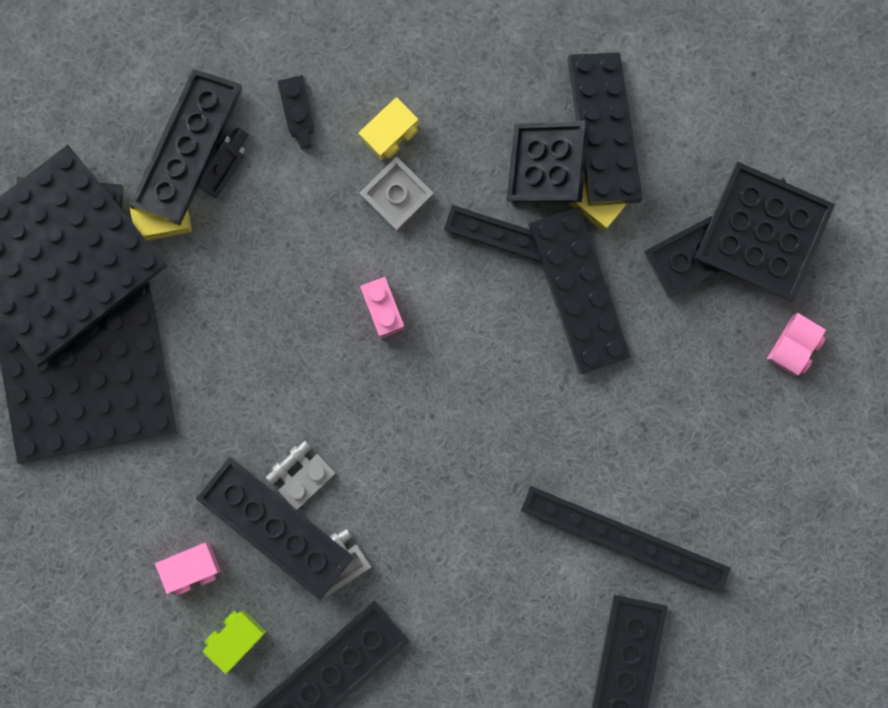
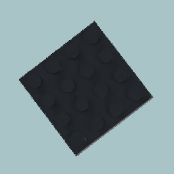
M737 161L694 260L793 302L835 204Z

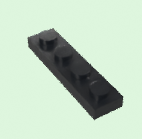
M455 205L451 206L444 227L445 232L541 262L530 229Z

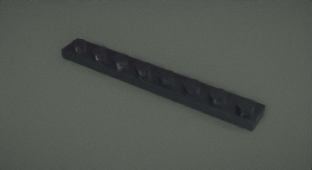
M530 486L520 510L722 593L731 570L726 565Z

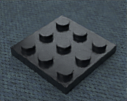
M586 121L515 123L507 201L511 203H582L590 123Z

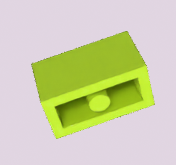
M244 609L239 613L234 610L223 622L226 627L220 633L215 630L204 642L207 647L202 652L225 674L267 632Z

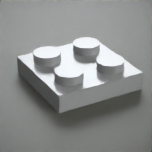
M397 156L359 193L396 231L434 195Z

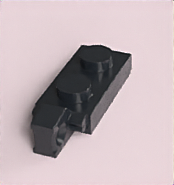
M303 75L278 80L277 83L288 131L291 137L298 136L301 150L311 148L308 134L314 133L315 126Z
M236 127L230 136L225 135L216 146L198 186L199 189L212 198L217 199L244 158L245 148L242 146L249 136L247 132Z

